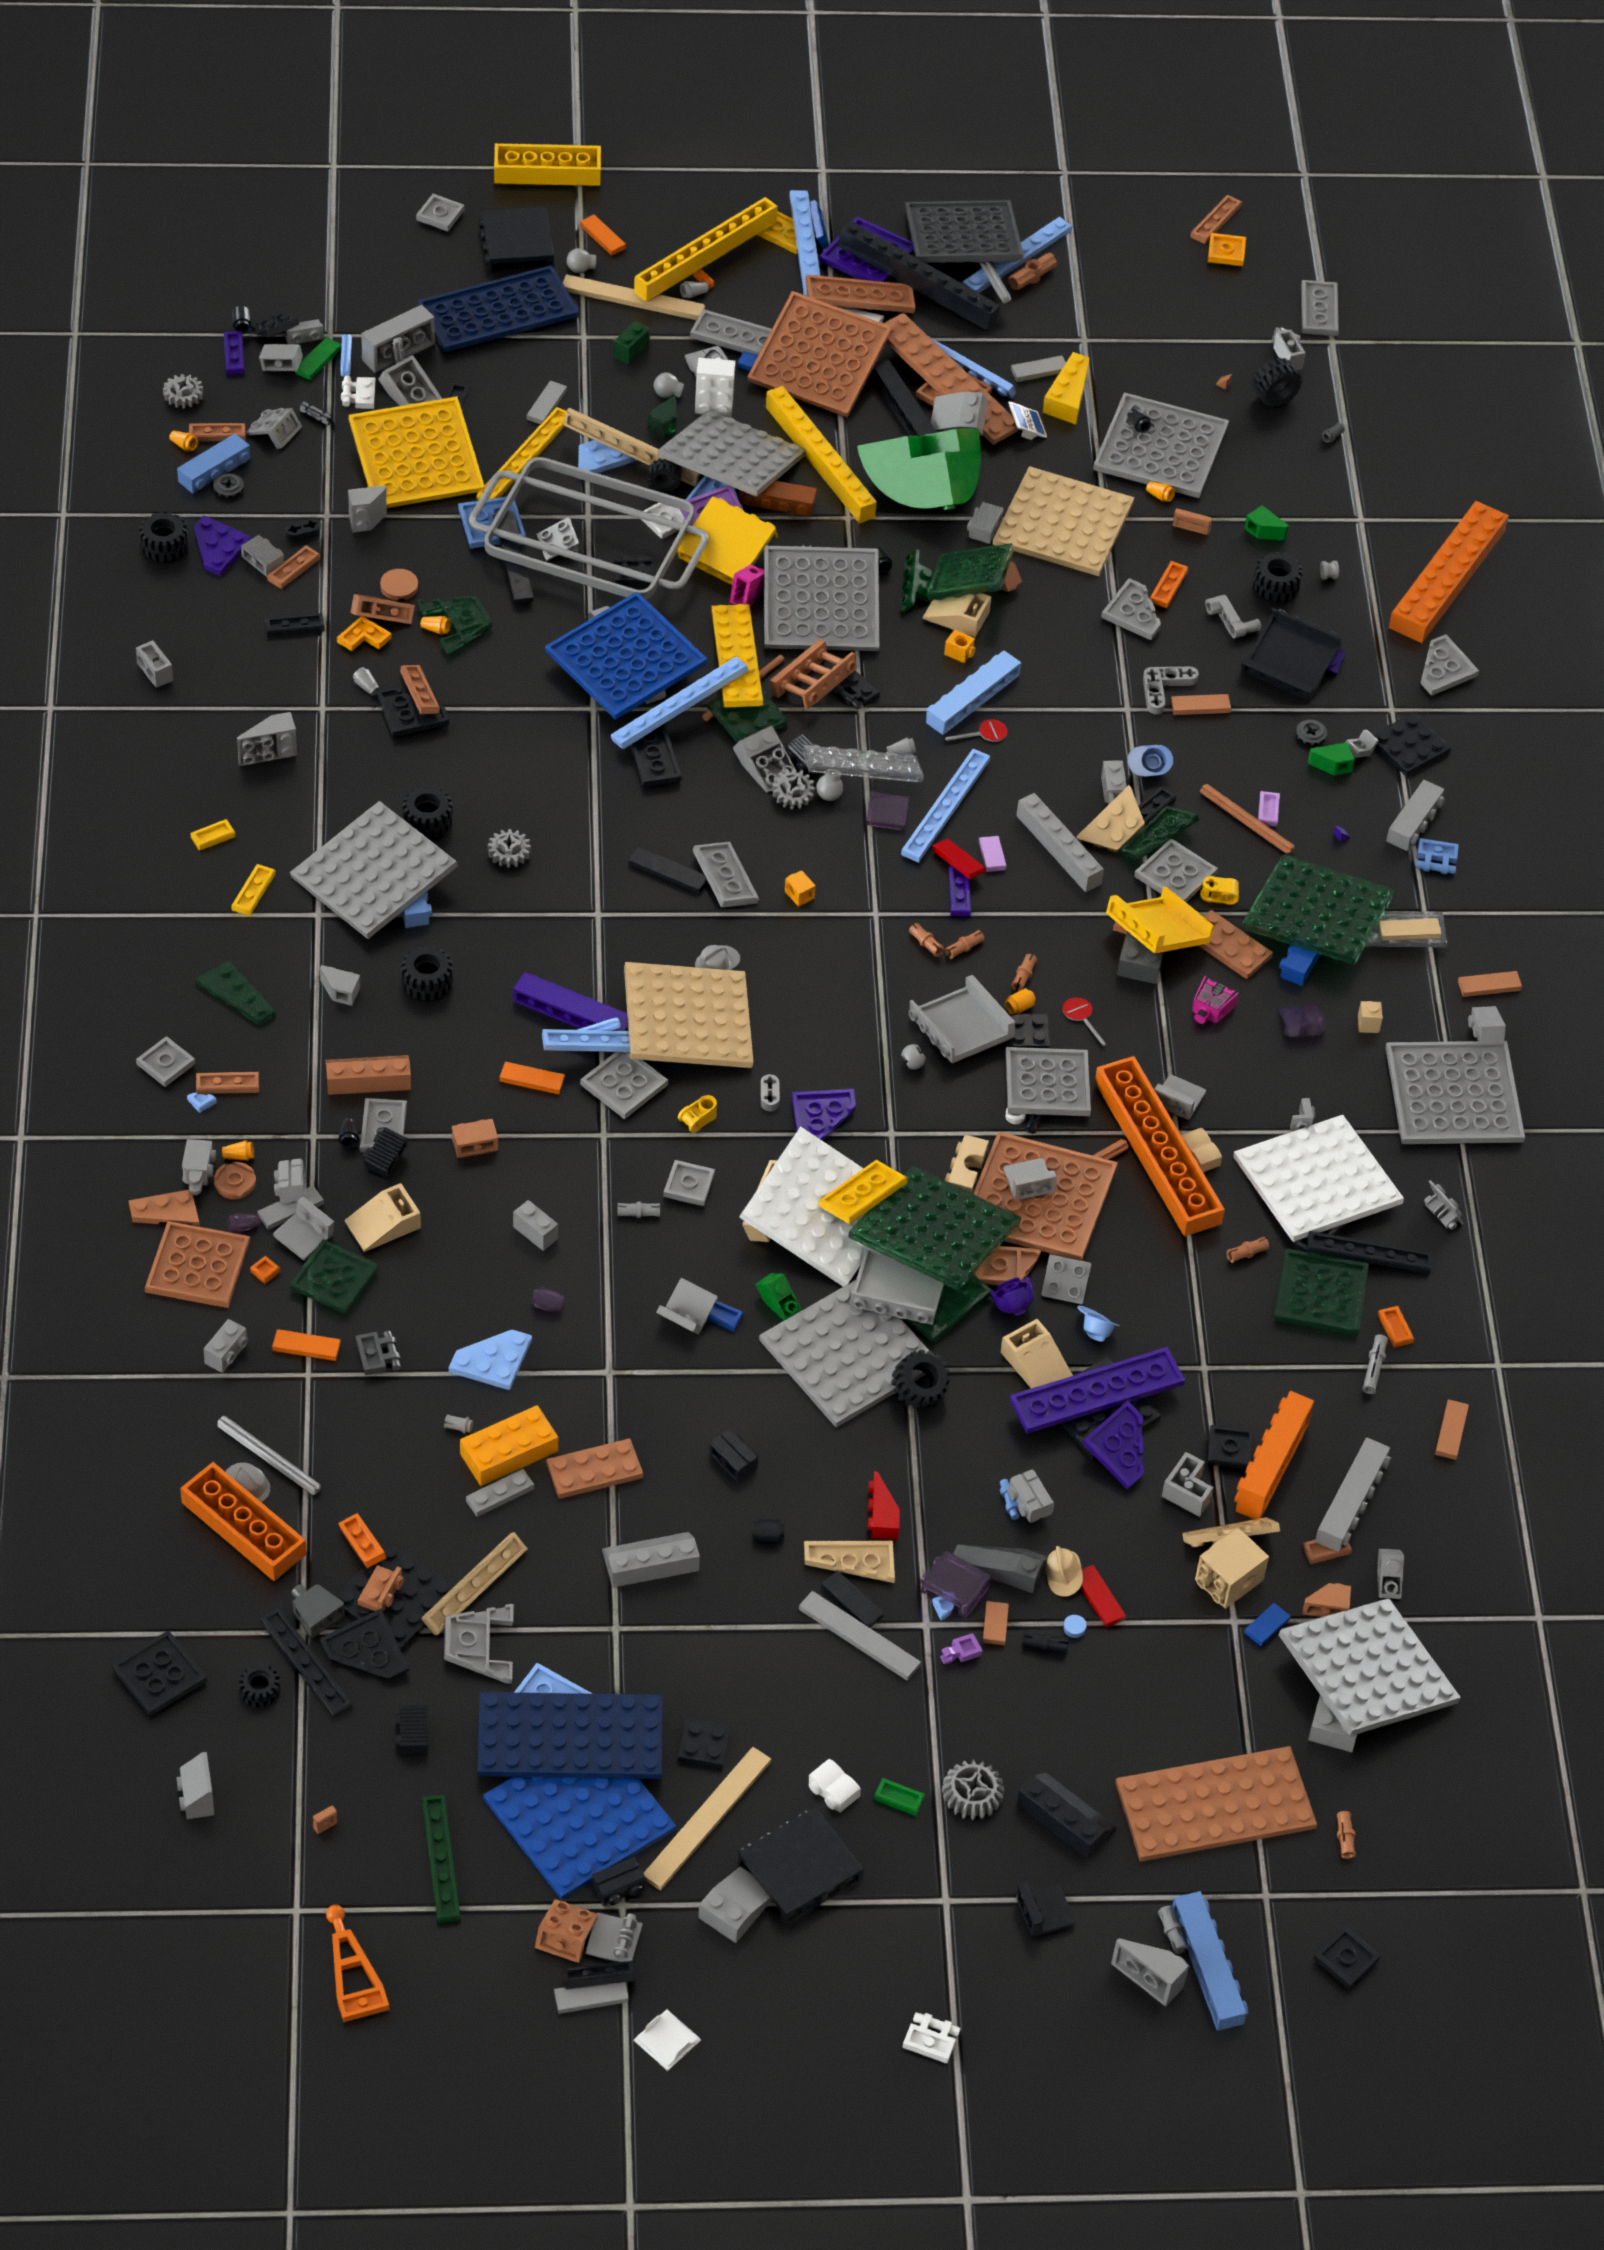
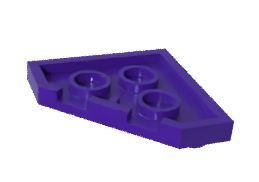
M205 515L193 526L204 569L218 576H222L239 557L241 545L252 539V536Z
M854 1089L792 1092L796 1132L802 1127L822 1141L856 1109Z
M1126 1401L1082 1441L1083 1445L1127 1490L1144 1474L1142 1458L1144 1453L1142 1436L1143 1416L1129 1401Z

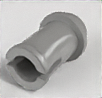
M449 1414L446 1415L445 1421L447 1423H444V1428L463 1431V1434L471 1433L473 1420H470L469 1417L460 1418Z

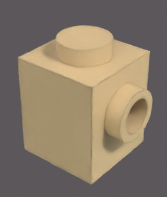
M1361 1001L1358 1012L1359 1032L1379 1033L1383 1018L1381 1002Z

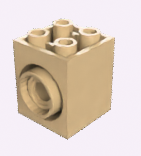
M1237 1528L1225 1538L1218 1540L1210 1549L1200 1555L1195 1580L1199 1587L1205 1589L1216 1603L1221 1604L1226 1609L1264 1581L1269 1556L1241 1529Z

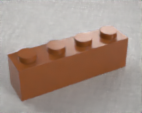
M774 481L757 497L739 490V503L812 517L816 503L817 488Z

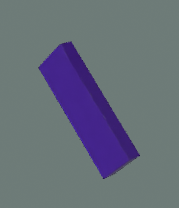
M242 331L224 332L226 375L245 374Z
M949 866L950 916H970V879L953 866Z

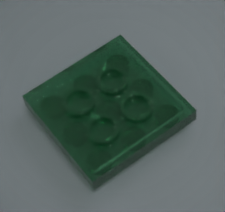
M763 690V706L724 707L723 696L711 700L707 704V708L737 743L770 726H773L776 731L788 723V719Z
M322 1239L290 1283V1289L346 1315L377 1272L378 1264Z

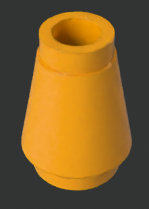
M172 431L170 434V441L185 451H193L197 447L198 439L192 433Z
M1151 481L1147 484L1146 491L1162 502H1170L1175 495V489L1169 484Z
M445 616L422 617L421 628L440 635L449 633L451 622Z
M245 1140L222 1147L223 1159L249 1161V1159L254 1158L253 1143Z

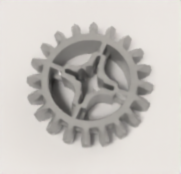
M964 1760L962 1767L956 1764L954 1770L950 1769L942 1786L943 1799L945 1802H948V1809L954 1808L955 1815L961 1812L963 1819L967 1815H970L972 1820L975 1819L976 1815L981 1819L984 1818L985 1814L991 1816L993 1810L997 1811L999 1804L1003 1801L1004 1786H1002V1778H998V1771L992 1772L991 1765L984 1767L983 1761L980 1765H977L974 1760L971 1764H967Z

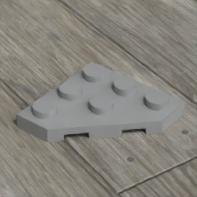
M1130 578L1103 610L1101 618L1149 640L1153 639L1161 627V622L1155 614L1152 600L1149 599L1146 586Z
M1445 634L1430 642L1421 685L1432 696L1477 677L1479 670Z

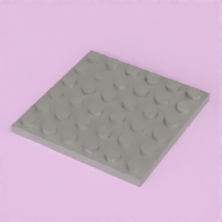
M1124 393L1094 462L1093 470L1148 484L1150 481L1169 484L1177 493L1200 498L1229 426V420ZM1136 409L1138 412L1148 416L1151 420V428L1145 433L1137 432L1127 417L1129 410Z
M709 410L658 450V456L757 497L805 456V450L797 444L788 443L780 437L771 436L765 431L754 429L748 424L739 423L731 417H725L716 411Z
M765 546L764 648L808 649L821 639L826 642L827 650L879 651L878 549Z
M378 801L293 869L290 875L307 891L369 939L458 867V864L446 852L382 802Z
M1479 1041L1386 1043L1385 1048L1402 1144L1524 1142L1525 1134L1507 1041H1504V1044L1480 1045Z
M856 1280L759 1335L760 1342L835 1427L842 1425L893 1395L895 1385H892L891 1381L894 1379L892 1373L896 1365L913 1351L925 1350V1353L929 1351L900 1318L850 1307V1295ZM912 1370L914 1382L926 1375L922 1371Z
M1389 1598L1281 1629L1279 1633L1284 1644L1349 1736L1457 1704L1461 1698Z

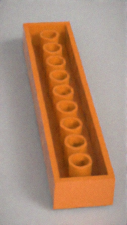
M1475 501L1392 611L1389 628L1423 643L1504 534L1509 515Z
M1132 1056L1097 1067L1095 1077L1097 1088L1184 1237L1222 1225L1224 1207L1136 1058Z

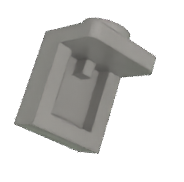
M1363 730L1359 738L1348 739L1346 742L1353 757L1358 758L1370 756L1378 743V739L1368 730Z
M1310 1098L1301 1099L1299 1115L1292 1116L1291 1131L1305 1127L1307 1129L1312 1125L1315 1118V1108L1311 1106Z

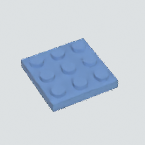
M507 497L488 499L476 521L491 526L494 520V513L499 512ZM514 499L508 511H513L518 535L526 537ZM478 501L458 504V510L470 549L485 547L484 538L486 533L473 529L469 524L470 514ZM493 536L490 544L499 545V537Z

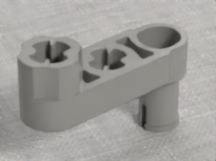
M1226 595L1206 599L1205 605L1208 614L1218 613L1234 639L1243 637L1247 633L1261 630L1259 619L1243 623Z

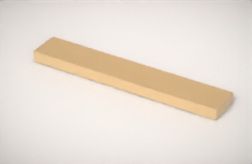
M510 1533L421 1618L434 1635H438L445 1628L446 1616L460 1614L527 1550V1547L516 1533Z

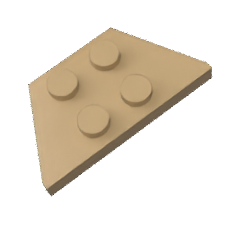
M1128 785L1076 836V839L1079 842H1088L1093 844V846L1104 847L1113 852H1118L1145 826L1131 787Z

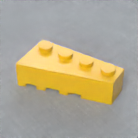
M1075 352L1072 353L1044 397L1043 413L1076 425L1088 375L1089 357Z

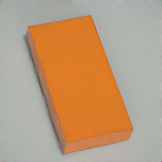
M1399 1306L1378 1311V1317L1394 1348L1414 1342V1337Z

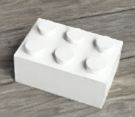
M698 358L695 414H704L709 410H713L722 416H732L735 361Z

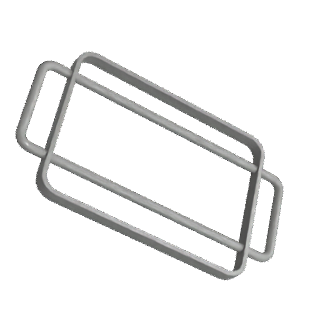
M543 457L529 460L520 474L506 470L495 473L469 517V524L473 529L486 533L484 544L485 550L489 555L624 597H629L638 592L643 598L648 599L655 593L658 586L673 590L684 587L709 541V536L704 530L691 526L694 520V508L690 502ZM535 468H545L682 509L688 512L689 515L683 524L528 477V475ZM501 478L515 480L514 486L491 526L478 523L476 519ZM525 483L680 531L657 574L652 576L500 530L498 527L522 485ZM690 533L700 536L701 541L680 580L671 582L662 579L686 534ZM493 536L501 537L649 582L651 585L644 590L632 589L495 547L490 544Z

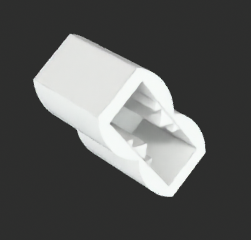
M828 1759L809 1775L811 1791L816 1795L819 1794L824 1797L825 1803L832 1810L835 1809L838 1812H842L860 1797L861 1788L831 1759Z

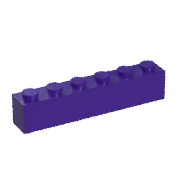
M524 972L513 988V1002L579 1029L618 1018L621 1027L612 1031H628L627 1012H622L612 1008L610 1005L580 995L553 982H548L536 975Z

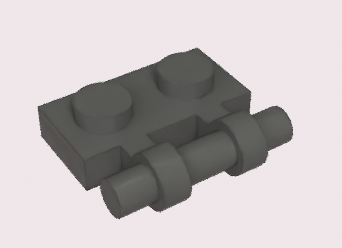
M385 1331L383 1333L384 1338H378L377 1332L356 1336V1343L365 1375L386 1371V1364L388 1363L392 1365L393 1370L401 1368L400 1353L396 1350L397 1342L395 1337L392 1336L391 1331ZM381 1348H386L388 1353L383 1354Z

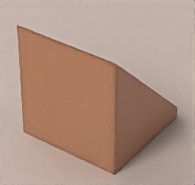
M1232 374L1221 377L1216 385L1226 390L1231 383Z

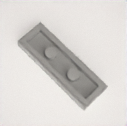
M1063 356L1051 357L1011 365V372L1016 381L1020 382L1059 374L1066 362Z
M550 381L528 412L527 420L541 424L552 413L567 392V386Z
M314 1186L306 1188V1199L316 1207L324 1204L323 1198ZM278 1201L257 1211L258 1217L267 1230H270L285 1223L296 1213L297 1202L292 1201V1203L282 1204Z
M625 1982L565 1989V1987L554 1989L558 2014L626 2003L629 2000Z

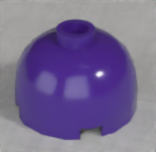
M1019 1277L1007 1280L997 1285L998 1290L995 1293L993 1289L991 1290V1297L996 1307L1004 1313H1014L1015 1316L1025 1313L1026 1308L1034 1300V1288L1029 1277H1025L1023 1281H1020Z

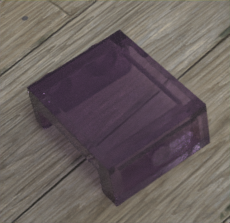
M945 1550L941 1557L937 1556L935 1558L932 1569L923 1574L920 1580L922 1584L921 1593L926 1594L930 1590L958 1606V1615L966 1619L989 1589L991 1576Z

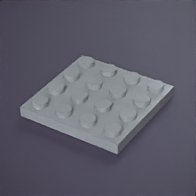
M1006 1047L1008 1113L1090 1116L1088 1050Z

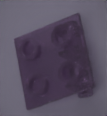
M1306 1005L1300 1008L1288 1006L1285 1009H1278L1287 1026L1284 1027V1034L1289 1037L1299 1036V1030L1300 1035L1304 1036V1027L1306 1035H1321L1322 1032L1326 1031L1325 1025H1327V1022L1318 1006Z

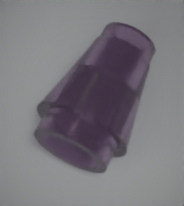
M232 1213V1216L227 1217V1227L230 1233L238 1234L260 1226L258 1214Z

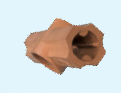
M1048 253L1037 260H1028L1023 269L1008 278L1011 288L1016 291L1029 283H1038L1040 276L1057 266L1054 255Z

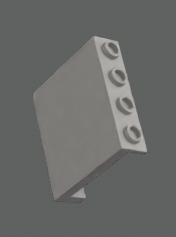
M973 975L966 977V987L921 1006L910 1000L909 1016L911 1020L919 1025L921 1031L928 1035L932 1044L936 1045L942 1055L947 1057L951 1063L1015 1037V1021Z
M868 1235L853 1291H851L849 1306L933 1325L948 1273L951 1253Z

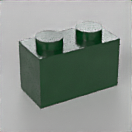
M634 321L614 340V357L630 364L650 344V328Z

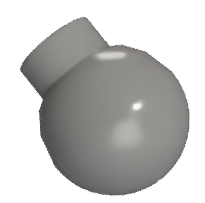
M581 248L573 249L567 256V265L575 273H584L588 269H595L596 255H591Z
M671 373L659 374L654 381V390L657 395L662 398L673 396L680 398L684 383L678 382V379Z
M826 769L825 775L816 784L817 793L823 800L834 801L843 792V783L840 779L841 772L837 769Z

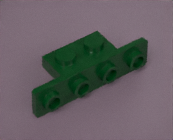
M915 549L911 554L909 553L904 560L903 594L900 601L901 612L904 614L914 605L915 597L926 603L932 598L934 571L919 564L920 551L918 549Z

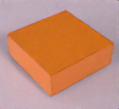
M266 1255L250 1267V1272L264 1284L281 1272L280 1267Z

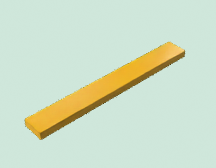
M556 407L497 472L506 470L520 474L526 463L533 458H537L565 427L563 423L566 411ZM501 478L488 499L500 498L515 480ZM490 480L485 485V488L477 493L478 500L480 499Z

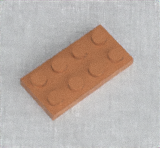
M1210 910L1203 916L1214 925V930L1210 943L1198 946L1245 979L1251 977L1272 958V951L1213 910Z
M630 1438L546 1459V1464L559 1499L643 1478V1471Z

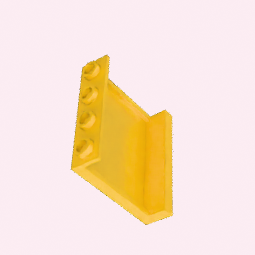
M713 496L692 525L704 530L709 536L708 544L696 567L733 585L734 574L748 565H754L772 537L778 538L776 527L772 523H765L756 515H749L740 507H733L722 498L717 499ZM687 533L677 550L679 558L689 563L701 541V537Z
M1166 886L1163 887L1161 897L1126 903L1117 895L1110 896L1106 911L1107 915L1154 954L1208 944L1214 930L1213 924Z

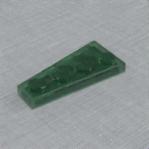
M1166 805L1120 850L1121 855L1138 861L1198 822V814Z
M229 960L195 978L196 985L205 987L213 996H219L224 1000L225 1004L230 1007L234 1006L239 1010V1013L258 1025L276 1016V1010Z

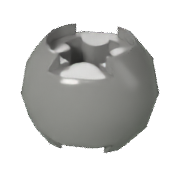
M917 1044L906 1046L901 1053L903 1059L908 1061L906 1063L907 1066L912 1070L921 1068L927 1059L923 1053H919L921 1049Z

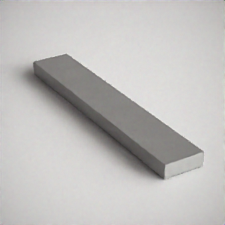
M814 1591L799 1605L800 1611L908 1681L921 1666V1661Z

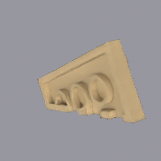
M1265 1517L1184 1532L1182 1534L1184 1542L1191 1544L1192 1547L1204 1545V1542L1212 1541L1216 1543L1237 1528L1241 1529L1247 1536L1280 1532L1278 1522Z
M804 1541L805 1565L891 1583L895 1581L893 1541Z

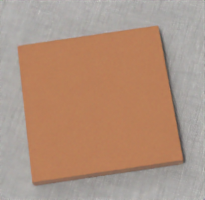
M167 1221L145 1286V1293L229 1308L251 1241L250 1236Z

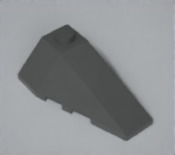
M957 1544L950 1564L1033 1593L1048 1556L1028 1549Z

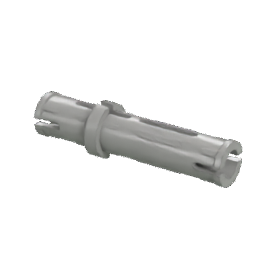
M1379 1334L1375 1336L1373 1348L1368 1355L1370 1360L1362 1387L1363 1392L1367 1394H1374L1376 1392L1381 1365L1386 1358L1385 1349L1388 1338L1384 1335Z

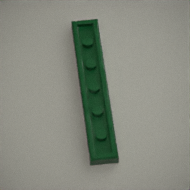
M445 1794L422 1797L437 1923L461 1921Z

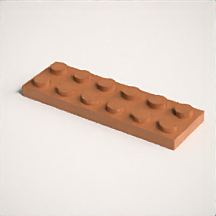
M806 275L807 296L833 306L914 313L915 311L913 288L906 284Z

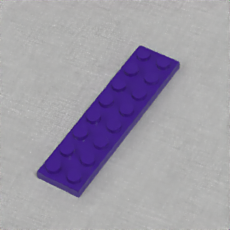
M1168 1347L1012 1394L1009 1400L1025 1432L1028 1434L1124 1404L1126 1401L1131 1402L1185 1384V1378Z

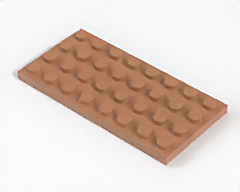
M1290 1746L1116 1778L1115 1781L1140 1862L1316 1829L1317 1826Z

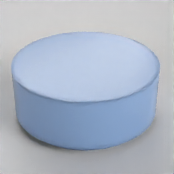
M1079 1615L1068 1616L1064 1621L1063 1629L1065 1634L1072 1638L1083 1636L1086 1631V1621Z

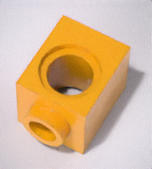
M954 630L946 640L944 655L965 663L975 653V638Z
M802 870L789 875L785 879V892L798 907L815 899L816 885Z

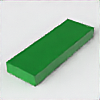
M326 337L300 363L295 374L311 380L341 350V344Z

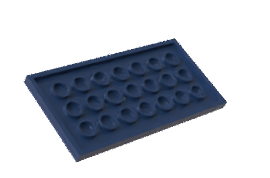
M552 265L417 300L418 306L423 305L434 316L435 337L444 353L579 317L578 308Z
M480 1692L477 1776L662 1779V1695Z

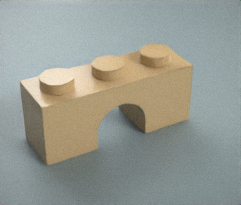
M964 1135L963 1141L958 1142L955 1152L958 1154L957 1158H952L950 1165L952 1171L951 1174L947 1173L944 1185H947L946 1194L971 1200L978 1172L967 1168L976 1167L982 1169L988 1151V1140Z

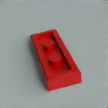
M945 839L933 844L932 851L968 879L985 873V867L951 840Z
M1094 1565L1082 1569L1083 1583L1080 1588L1104 1626L1107 1628L1126 1619L1125 1613Z

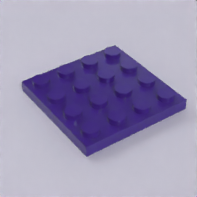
M856 217L852 221L910 255L914 253L912 241L860 217ZM839 236L819 257L820 262L859 280L887 282L892 277L837 246Z

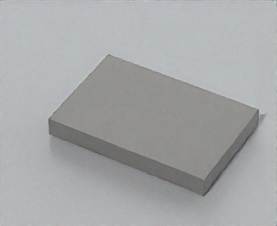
M365 1098L360 1152H365L368 1148L371 1149L373 1147V1144H375L373 1141L377 1132H382L384 1127L404 1136L407 1110L406 1100Z

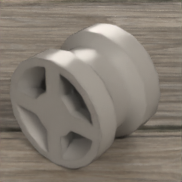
M1332 561L1331 563L1321 562L1320 575L1322 580H1327L1328 578L1338 579L1339 565L1337 561Z

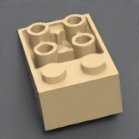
M974 590L937 592L923 619L976 637L990 613L991 596Z
M400 1183L381 1191L345 1219V1223L363 1252H366L420 1229L421 1214Z
M1038 1319L1002 1338L1001 1354L1031 1389L1073 1376L1052 1336Z

